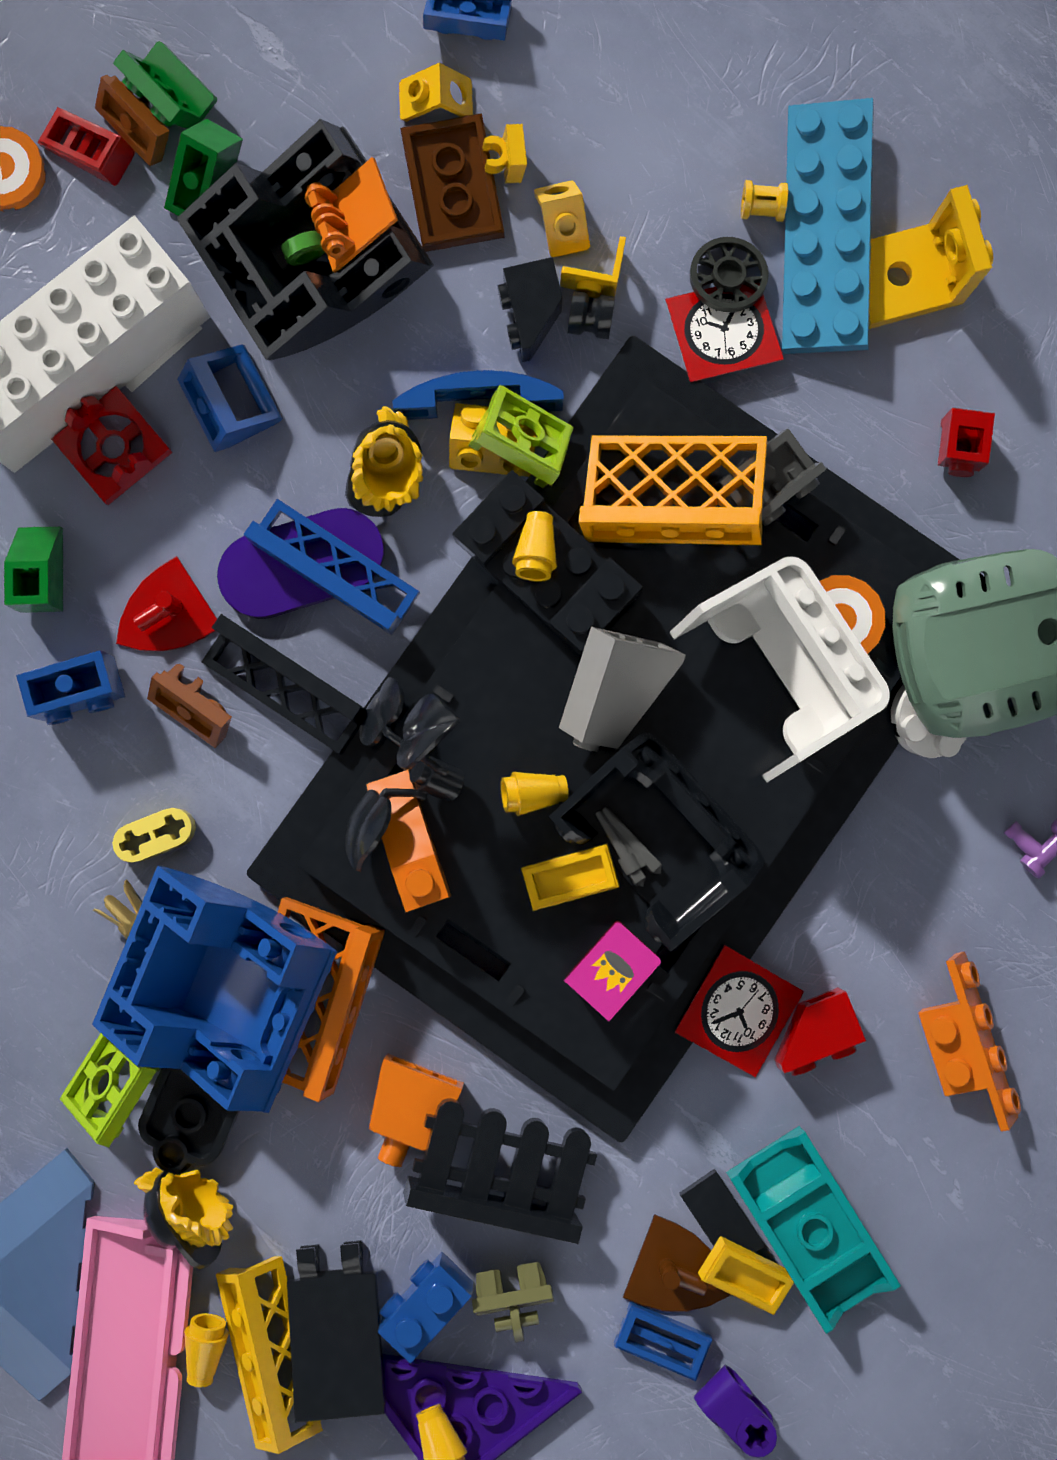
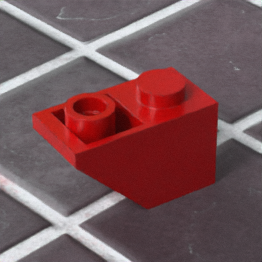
M837 987L797 1004L774 1059L777 1068L784 1074L790 1071L792 1076L807 1073L817 1067L815 1061L830 1055L833 1060L852 1055L857 1051L855 1045L866 1041L847 992Z

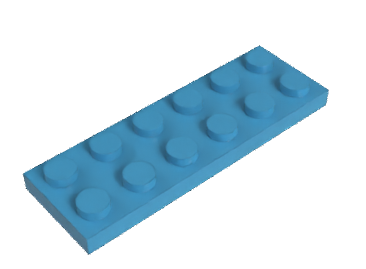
M873 98L788 106L786 175L788 201L785 214L782 350L784 354L869 350Z

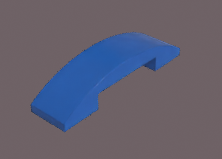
M477 370L431 379L402 393L392 400L394 413L399 411L403 413L407 420L438 418L437 402L492 399L499 385L508 388L547 412L563 411L564 396L563 390L534 377L506 371Z

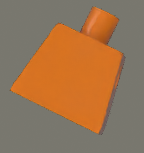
M387 1053L381 1065L369 1125L371 1131L385 1136L377 1158L388 1165L402 1167L410 1146L426 1151L431 1128L424 1127L426 1113L435 1115L437 1106L444 1099L452 1098L457 1100L461 1094L464 1082Z

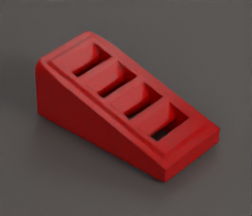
M57 107L37 142L41 147L113 186L119 184L135 155L133 148L120 135ZM70 125L73 128L62 145L60 141ZM84 133H85L86 135L84 136V138H83L82 142L80 143L78 149L75 151L76 147L78 146L80 140L82 139V137H83V135H84ZM101 142L100 145L98 146L96 152L94 153L93 157L90 158L91 155L93 154L95 148L97 147L98 143Z

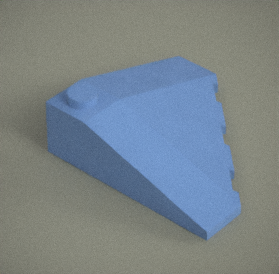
M68 1148L0 1203V1366L38 1401L71 1374L73 1357L71 1341L73 1326H76L79 1289H77L79 1263H82L86 1231V1226H83L86 1200L93 1199L95 1181Z

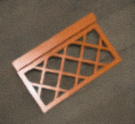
M284 897L281 899L278 913L289 918L291 911L304 915L311 933L325 943L327 942L322 933L332 927L350 932L345 949L337 953L333 960L330 971L334 979L332 991L321 997L318 996L315 1004V1010L321 1020L319 1032L307 1038L303 1031L298 1044V1048L301 1047L308 1062L305 1077L291 1073L288 1067L282 1083L304 1091V1097L320 1102L335 1092L385 929L371 924L362 925L297 900ZM316 920L324 922L326 925L319 927ZM342 957L338 968L335 960ZM329 999L325 1009L323 1001ZM316 1040L314 1048L312 1050L310 1042Z

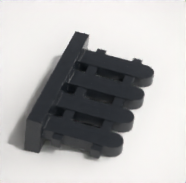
M452 1098L442 1100L437 1106L435 1115L426 1113L424 1127L431 1128L424 1159L415 1158L412 1166L413 1172L420 1173L419 1178L407 1176L403 1191L407 1207L579 1244L583 1226L574 1210L575 1208L582 1210L584 1208L586 1198L583 1195H579L586 1164L595 1166L597 1158L596 1152L590 1151L591 1139L585 1130L578 1127L569 1129L563 1137L562 1144L548 1141L549 1130L541 1119L530 1118L522 1125L520 1135L506 1132V1118L496 1108H489L483 1111L478 1125L463 1122L464 1110L461 1104ZM459 1135L474 1138L466 1169L451 1166ZM502 1145L516 1148L509 1178L494 1176ZM544 1154L558 1157L550 1188L536 1185ZM447 1179L461 1182L462 1186L457 1187L446 1184ZM490 1189L505 1192L504 1197L489 1194ZM532 1200L546 1201V1206L533 1204Z

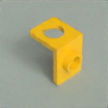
M440 62L402 79L399 82L400 119L408 122L440 107L459 117L473 115L471 79ZM451 81L455 82L461 90V105L451 95Z
M571 180L534 189L535 198L542 209L550 256L559 257L588 250L590 248L583 195L576 183ZM558 192H564L561 194L551 195Z
M620 236L612 275L563 266L560 286L586 292L592 298H597L600 295L615 296L626 237Z

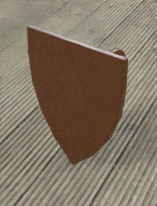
M654 1214L623 1298L661 1311L687 1312L711 1306L731 1296V1294L702 1281L698 1274L711 1249L693 1232L671 1220Z

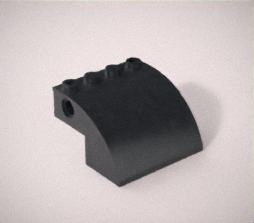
M319 119L263 172L235 163L176 218L266 360H275L299 353L345 332L391 302L434 266L390 196L389 198L398 221L336 273L332 271L327 253H324L321 257L310 263L299 266H292L286 262L281 249L283 243L298 234L316 231L311 218L313 208L305 200L307 187L311 183L319 182L333 191L367 162L345 127H338L322 119Z

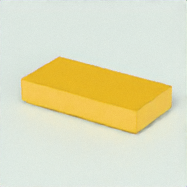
M608 843L521 868L533 911L620 887Z
M722 1236L719 1237L698 1271L702 1281L772 1315H775L794 1284L785 1267Z

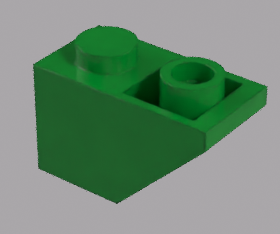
M61 526L19 527L4 561V605L20 613L63 612V528Z

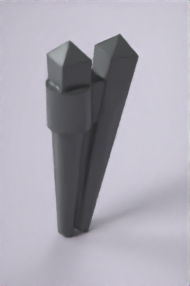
M607 806L602 811L596 813L600 824L619 857V864L626 876L629 875L633 885L644 886L646 877L640 870L644 866L651 874H661L662 864Z

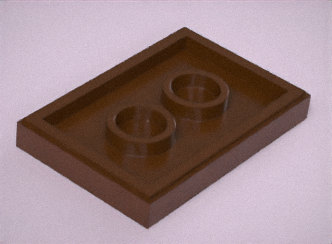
M482 113L400 128L421 243L425 252L505 238L494 175L485 172V164L487 159H490L489 151H483L482 147L486 138Z

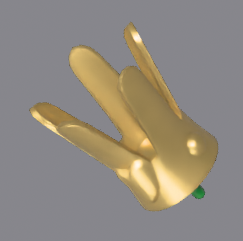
M125 880L124 892L136 914L112 895L105 896L104 905L118 921L99 909H93V911L117 925L118 930L127 939L142 902L130 882Z

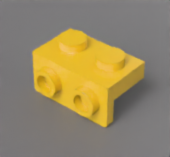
M455 403L449 438V467L451 469L505 475L513 470L519 476L529 477L531 475L483 446L478 451L468 446L477 425L489 406ZM497 422L500 434L517 442L511 429ZM519 424L524 433L531 437H536L532 429ZM530 446L529 450L534 453L535 447Z

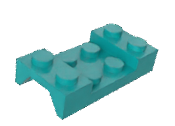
M800 1126L726 1172L826 1334L835 1328L845 1311L873 1293L894 1291L901 1286L808 1135Z

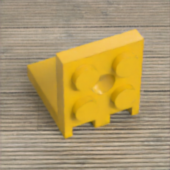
M968 185L950 189L928 224L871 239L869 329L961 305L992 269L993 249L990 242L983 238L980 228V206L976 199L971 198ZM891 268L902 269L908 276V284L904 286L892 284L888 279L887 271Z

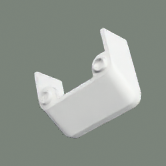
M796 557L782 558L699 604L670 631L672 637L676 639L708 621L716 635L728 643H739L753 636L800 709L791 714L783 725L784 739L794 755L764 773L762 776L766 782L774 779L883 710L889 702L890 692L884 678L811 568L803 560Z

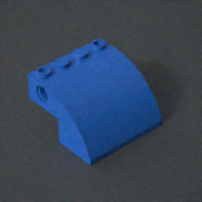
M157 866L92 1025L137 1067L181 1069L227 1111L269 1113L276 1095L281 1089L282 1081L292 1057L298 1049L300 1038L309 1017L315 1009V1004L325 979L331 971L337 951L298 923L251 898L202 878L168 867Z

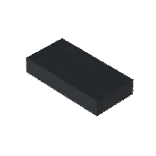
M715 1169L679 1192L681 1198L713 1246L720 1236L754 1253L766 1246Z

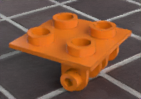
M373 157L333 191L319 182L311 183L307 187L305 200L313 208L311 218L317 233L322 236L321 247L327 253L332 271L335 273L398 221L376 160Z

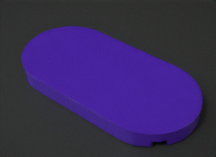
M335 508L306 517L382 566L385 556L383 539L376 525L364 514L352 509ZM295 521L274 526L270 529V532L282 540L298 538ZM302 527L304 536L313 534L306 528ZM245 536L234 541L225 550L218 565L217 580L222 596L235 610L253 618H273L335 599L251 544ZM324 540L305 543L308 557L317 563L333 561L331 546ZM295 545V546H293V547H295L296 549H298L299 551H301V550H300V545ZM337 549L339 559L349 558ZM355 563L340 566L343 580L354 587L369 584L366 568L361 564ZM335 568L328 569L336 574Z

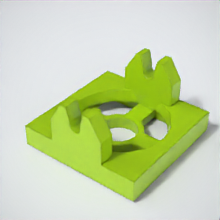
M499 385L468 446L477 451L483 446L536 477L534 483L544 488L547 484L552 486L560 474L573 427L508 388ZM497 422L511 429L517 442L500 434ZM519 424L532 429L537 437H531L524 433ZM530 446H540L549 452L545 458H542L529 449Z
M100 1033L61 1095L60 1100L97 1144L110 1147L113 1140L121 1134L124 1129L123 1124L154 1074L159 1072L161 1068L137 1067ZM113 1056L108 1065H103L107 1059ZM126 1061H128L130 1078L123 1089L120 1090L118 1088L119 1072ZM108 1072V1085L104 1092L99 1095V1082L102 1076ZM108 1100L112 1104L108 1113L97 1109L101 1102Z

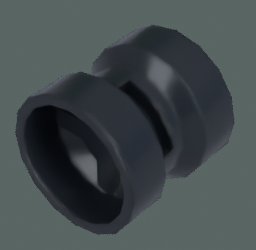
M574 290L567 333L581 335L583 332H591L596 338L609 339L615 296L602 295L599 298H592L586 292Z

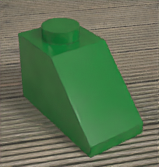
M205 119L182 131L164 208L180 216L237 163L243 138L209 119Z

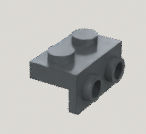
M789 428L781 431L767 442L762 524L764 526L776 520L786 511L782 504L795 495L800 499L820 484L816 477L826 470L822 462L815 464L812 462ZM757 451L737 466L741 472L756 461ZM728 473L716 485L721 490L734 477ZM753 475L749 479L753 484L755 480V475ZM743 485L726 497L733 507L753 506V495Z

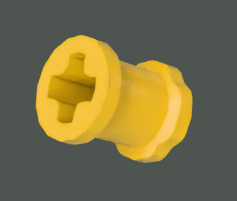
M745 180L741 200V219H748L750 215L775 217L776 221L783 222L787 209L788 183H780L778 187L753 185L752 180Z

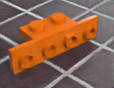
M965 951L959 952L946 961L958 1001L923 1008L918 1014L944 1095L951 1096L987 1089L1000 1131H1008L1017 1121L1018 1114L1021 1113L1020 1099L1015 1088L1009 1087L1005 1075L1007 1071L1006 1056L1000 1045L996 1046L991 1032L994 1026L993 1016L989 1006L986 1003L982 1004L977 989L980 986L977 967L974 962L968 961Z

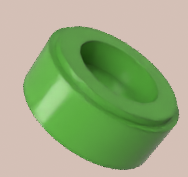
M309 231L288 239L281 246L286 262L292 266H299L321 257L325 253L321 247L322 236L317 231Z

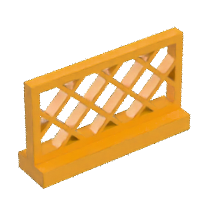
M592 436L584 506H580L579 525L584 538L588 542L761 545L767 436ZM601 450H620L626 456L623 461L610 471L600 462ZM651 450H663L670 458L654 471L641 460ZM695 450H706L714 458L699 471H695L684 460ZM738 451H757L756 461L743 472L728 460ZM635 465L646 478L628 491L617 478ZM678 465L690 478L672 491L661 478ZM722 465L734 479L717 492L705 478ZM600 472L603 477L598 480ZM753 475H755L754 484L749 480ZM609 484L622 495L611 506L595 505L596 495ZM653 484L666 496L656 506H643L636 499ZM698 484L711 498L700 507H688L680 498ZM743 485L753 495V506L733 507L725 498Z

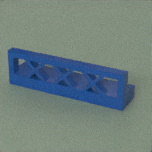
M276 499L260 524L252 521L243 534L251 544L390 635H393L420 594L417 589L279 499ZM281 513L295 521L298 538L282 540L270 532V529ZM302 527L306 528L313 534L304 536ZM324 540L331 546L333 561L317 563L308 557L305 543ZM295 545H300V550H301V551H299L298 549H296V548L293 547V546H295ZM337 549L349 558L339 559ZM355 563L361 564L366 568L369 584L354 587L343 580L340 566ZM335 568L336 574L328 569ZM372 572L385 581L374 583ZM394 586L407 595L394 613L378 602L376 589ZM371 591L372 598L363 592Z

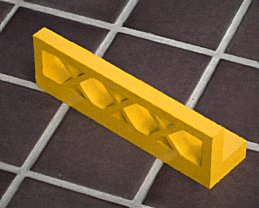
M274 1256L248 1268L230 1267L216 1273V1279L255 1448L280 1454L322 1432L323 1429L321 1420L308 1421L306 1425L290 1432L287 1418L294 1404L293 1381L291 1380L288 1389L279 1385L277 1376L283 1359L286 1358L291 1361L288 1280L282 1256ZM271 1271L274 1288L268 1301L258 1295L255 1277ZM273 1314L282 1318L284 1331L278 1345L269 1341L267 1328Z

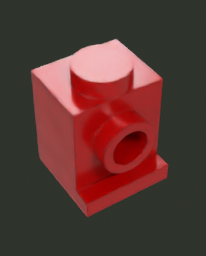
M952 408L941 419L940 427H942L938 466L948 467V474L951 476L972 477L974 476V471L979 472L988 465L995 413ZM957 442L963 443L967 448V452L957 451Z

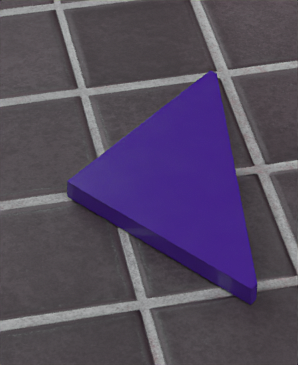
M382 1354L386 1400L385 1415L418 1460H424L416 1414L428 1407L441 1404L443 1412L447 1415L467 1450V1453L464 1455L466 1460H496L582 1393L579 1383L573 1381L416 1358L410 1364L402 1356Z

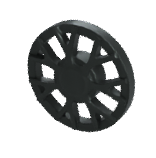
M720 237L705 243L696 252L691 263L689 276L694 293L705 305L717 311L739 312L753 306L761 298L768 282L769 273L765 258L754 245L736 237ZM720 247L724 257L716 262L710 251ZM726 247H732V249L728 251ZM736 248L748 253L743 262L732 256ZM750 257H752L755 261L750 262ZM701 264L713 269L712 275L697 273V265ZM759 267L761 276L746 277V269ZM713 283L718 290L708 295L702 287ZM742 285H746L753 289L755 293L748 298L739 289ZM722 293H733L734 303L722 302Z

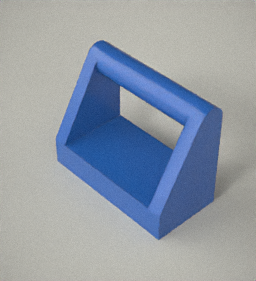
M243 344L189 358L177 379L214 452L230 448L276 425L283 419L246 346ZM236 363L261 415L237 421L213 374Z

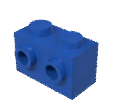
M101 650L16 675L27 717L46 721L47 725H56L73 719V712L88 708L89 713L111 709L114 707V700L125 697L115 657Z
M443 1252L432 1263L428 1259L425 1260L411 1276L410 1281L413 1284L402 1296L396 1292L379 1312L382 1315L378 1333L410 1364L472 1297L474 1281Z

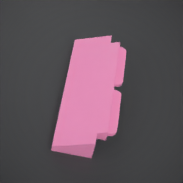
M103 1216L87 1218L62 1460H175L182 1390V1374L176 1368L177 1354L185 1349L184 1331L188 1326L193 1267L180 1253L178 1248H164L160 1246L149 1232L145 1220Z

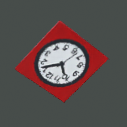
M742 285L739 289L748 298L755 293L753 289L746 285ZM711 287L703 290L708 295H711L718 289ZM694 292L665 299L690 382L784 360L764 295L753 306L739 312H722L705 305ZM723 292L722 302L734 303L733 293Z
M724 945L675 1033L756 1078L804 991Z

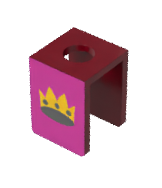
M616 921L571 970L564 981L605 1019L610 1021L660 965L661 960L620 921Z

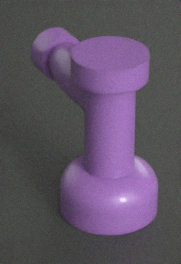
M1057 819L1051 825L1053 835L1043 845L1022 830V826L1017 821L1004 832L1026 854L1020 860V863L1038 879L1045 874L1043 868L1057 856Z

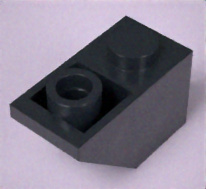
M553 257L503 268L504 283L497 285L502 310L510 309L513 324L507 325L511 349L520 350L522 362L532 359L562 312V293Z

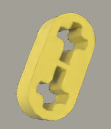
M178 808L164 809L118 829L112 842L113 850L117 857L126 862L134 863L148 860L190 842L196 830L195 820L186 810ZM171 816L175 820H183L185 827L179 830L180 837L176 839L174 834L159 836L158 830L170 825L169 817ZM131 832L134 836L149 834L151 837L150 841L139 845V854H136L134 850L125 849V843L130 841L129 833Z

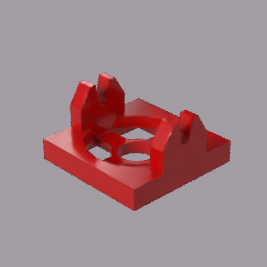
M117 386L99 400L95 396L83 397L80 400L82 406L78 410L72 408L67 410L64 420L68 425L51 438L106 505L111 504L173 453ZM118 415L128 418L132 422L121 431L107 430L99 418L102 416ZM89 428L98 439L96 442V452L84 461L81 453V441L84 431ZM142 434L143 451L130 454V442ZM111 436L121 437L125 443L124 452L117 458H108L102 452L104 441ZM105 463L119 464L114 467L111 477L97 474L95 471Z

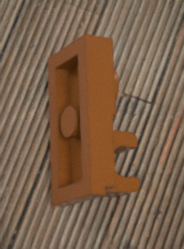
M108 75L102 76L100 78L95 109L149 166L161 162L170 130L152 114L149 109L150 101L145 96L143 98H136L134 93L115 75L112 77Z
M176 664L170 671L166 672L164 670L161 674L156 672L151 677L147 699L216 748L226 737L232 716L226 712L220 703L207 699L200 694L203 684L201 678L197 677L193 683L188 685L179 681L183 676L185 668L183 665Z

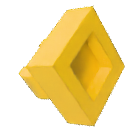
M506 124L502 138L493 135L484 139L483 151H495L500 156L498 159H487L485 172L497 174L504 170L505 183H521L527 167L523 124Z

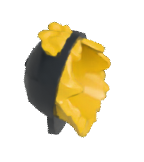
M387 406L377 410L378 422L370 425L359 434L352 451L350 470L346 483L345 496L349 506L360 513L372 517L391 516L403 504L412 503V499H418L419 482L423 481V465L421 463L423 455L420 443L409 428L408 420L403 413L399 411L394 413Z
M157 1167L152 1171L145 1172L143 1176L134 1181V1184L145 1192L143 1203L145 1224L160 1246L164 1248H178L188 1263L199 1270L208 1267L217 1259L221 1251L222 1240H227L230 1237L228 1232L233 1229L232 1224L228 1220L233 1215V1205L229 1204V1200L218 1192L219 1183L217 1181L201 1178L199 1170L184 1173L179 1169L163 1171Z

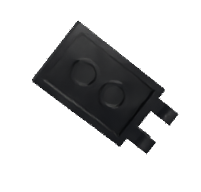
M362 1240L346 1241L340 1245L343 1269L320 1271L319 1244L300 1246V1249H296L300 1278L287 1281L295 1423L381 1415L386 1412L381 1335L378 1333L380 1314L377 1271L364 1272Z

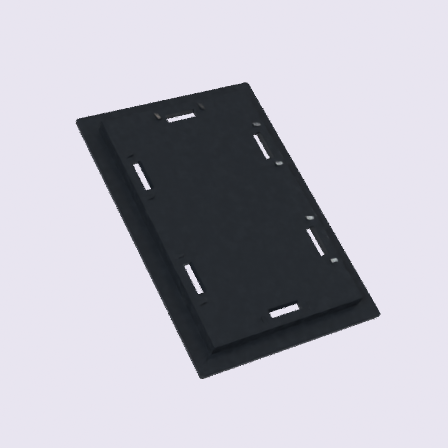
M631 336L569 420L568 424L573 427V431L560 474L552 486L547 484L542 488L534 483L536 477L531 474L526 483L545 499V503L554 512L569 523L585 499L592 436H767V442H769L778 434L700 380L690 382L686 370L638 337ZM601 450L600 462L610 471L623 461L626 456L620 450ZM651 450L641 460L654 471L670 457L663 450ZM695 450L684 460L695 471H699L714 457L706 450ZM738 451L728 460L737 467L756 451ZM810 457L814 464L818 463V461ZM633 465L620 475L617 480L630 491L646 476ZM677 465L665 474L661 480L674 491L688 480L690 476ZM721 465L707 476L705 480L718 492L720 489L716 483L729 472ZM828 468L816 477L820 484L810 493L800 499L794 495L784 503L817 526L808 541L776 519L766 526L762 524L761 545L589 542L607 559L610 557L643 586L641 596L625 607L604 630L661 642L686 655L683 664L619 748L599 746V750L595 752L574 745V737L559 728L581 656L471 557L364 707L365 709L367 708L374 696L381 690L386 679L392 677L400 682L404 692L402 712L391 725L393 732L400 738H404L403 727L411 710L427 694H433L441 698L446 706L461 720V723L427 754V756H432L463 770L464 783L460 793L451 802L443 801L427 794L424 801L419 800L451 896L405 912L382 838L362 863L361 872L354 870L351 866L345 846V834L350 815L356 804L368 791L366 784L390 776L389 774L397 764V754L400 748L387 739L384 734L375 746L363 745L360 741L359 730L342 755L334 750L248 868L247 876L280 901L282 898L288 897L362 925L371 924L385 929L374 968L617 1142H624L693 1042L675 1033L724 945L748 959L752 958L899 744L896 736H900L897 732L896 724L891 723L892 703L898 690L903 685L893 636V606L898 586L912 576L939 564L960 559ZM600 472L598 480L603 477ZM609 484L596 497L604 501L602 506H611L622 495ZM653 484L636 499L643 506H656L666 496ZM697 484L680 499L688 507H700L711 497ZM796 557L808 564L819 581L833 575H850L866 582L879 595L885 609V629L879 643L868 653V656L887 683L890 698L883 710L774 779L766 782L762 776L764 773L794 755L784 739L783 725L791 714L800 709L753 636L739 643H728L716 635L708 621L676 639L672 637L670 631L699 604L782 558ZM979 574L982 590L986 592L985 576ZM957 582V595L962 598V586ZM647 732L658 738L754 842L764 858V866L746 889L698 928L669 972L658 966L613 1018L608 1021L564 981L565 977L616 921H620L658 956L665 945L655 941L646 929L647 921L645 914L650 905L615 867L620 885L619 888L533 911L521 868L593 848L596 845L591 840L584 845L575 842L569 843L559 835L556 830V824L549 816L564 802H559V804L517 816L515 812L506 813L502 803L501 779L502 777H511L512 772L564 775L568 784L569 798L622 747L641 733ZM316 920L319 927L326 925V923ZM446 922L509 966L499 981L436 937ZM337 927L324 931L343 946H346L350 932Z

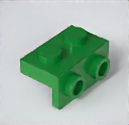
M160 41L156 42L144 59L122 50L113 62L125 75L122 79L123 84L138 97L143 98L145 96L153 104V107L150 109L152 114L170 128L173 124L185 129L198 124L217 102V97L166 44Z

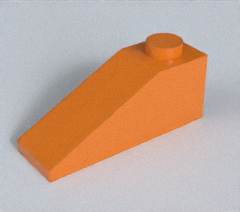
M409 770L366 784L368 791L373 789L378 791L379 794L385 788L415 789L413 782L410 781ZM414 797L390 798L392 807L391 819L382 840L405 912L450 897L451 893L419 799Z

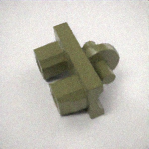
M539 1262L517 1266L520 1290L507 1293L503 1291L501 1271L499 1269L476 1273L477 1298L471 1299L473 1313L481 1316L510 1310L509 1316L494 1318L496 1332L512 1329L515 1343L524 1341L523 1327L539 1324L537 1310L521 1313L520 1308L555 1302L551 1285H547Z

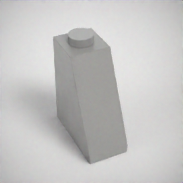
M591 627L559 728L574 737L573 744L580 748L595 752L599 750V746L618 749L683 664L686 655L661 642Z

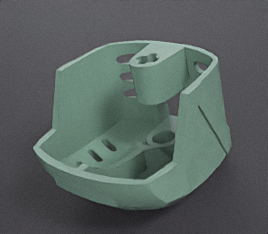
M1023 549L946 562L914 575L898 586L893 606V636L897 663L909 701L918 718L931 734L952 738L989 736L994 732L1021 727L1057 715V558L1053 554L1042 550ZM1004 567H1007L1009 570L1010 586L1006 583ZM980 572L985 576L986 592L982 590ZM957 582L962 586V598L957 595ZM1035 691L1036 696L1032 697V693ZM1011 697L1013 707L1009 708L1007 701ZM985 703H987L990 714L986 716L983 710Z

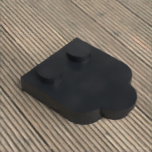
M161 1068L140 1116L138 1130L143 1141L153 1147L154 1161L161 1170L179 1169L185 1171L191 1165H208L220 1155L240 1111H227L181 1069Z

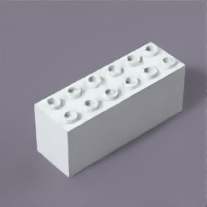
M135 215L0 321V463L14 473L53 443L51 438L68 425L64 420L67 410L70 408L78 410L82 406L80 400L83 397L95 396L99 400L115 386L121 389L210 318L189 280Z

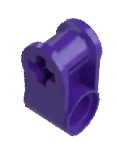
M725 1364L694 1395V1399L703 1413L716 1426L720 1427L744 1453L756 1458L765 1457L773 1451L777 1442V1433L772 1414L752 1393L743 1379L731 1367ZM749 1425H752L755 1428H759L762 1426L763 1431L758 1433L756 1430L752 1429L748 1432L747 1427Z

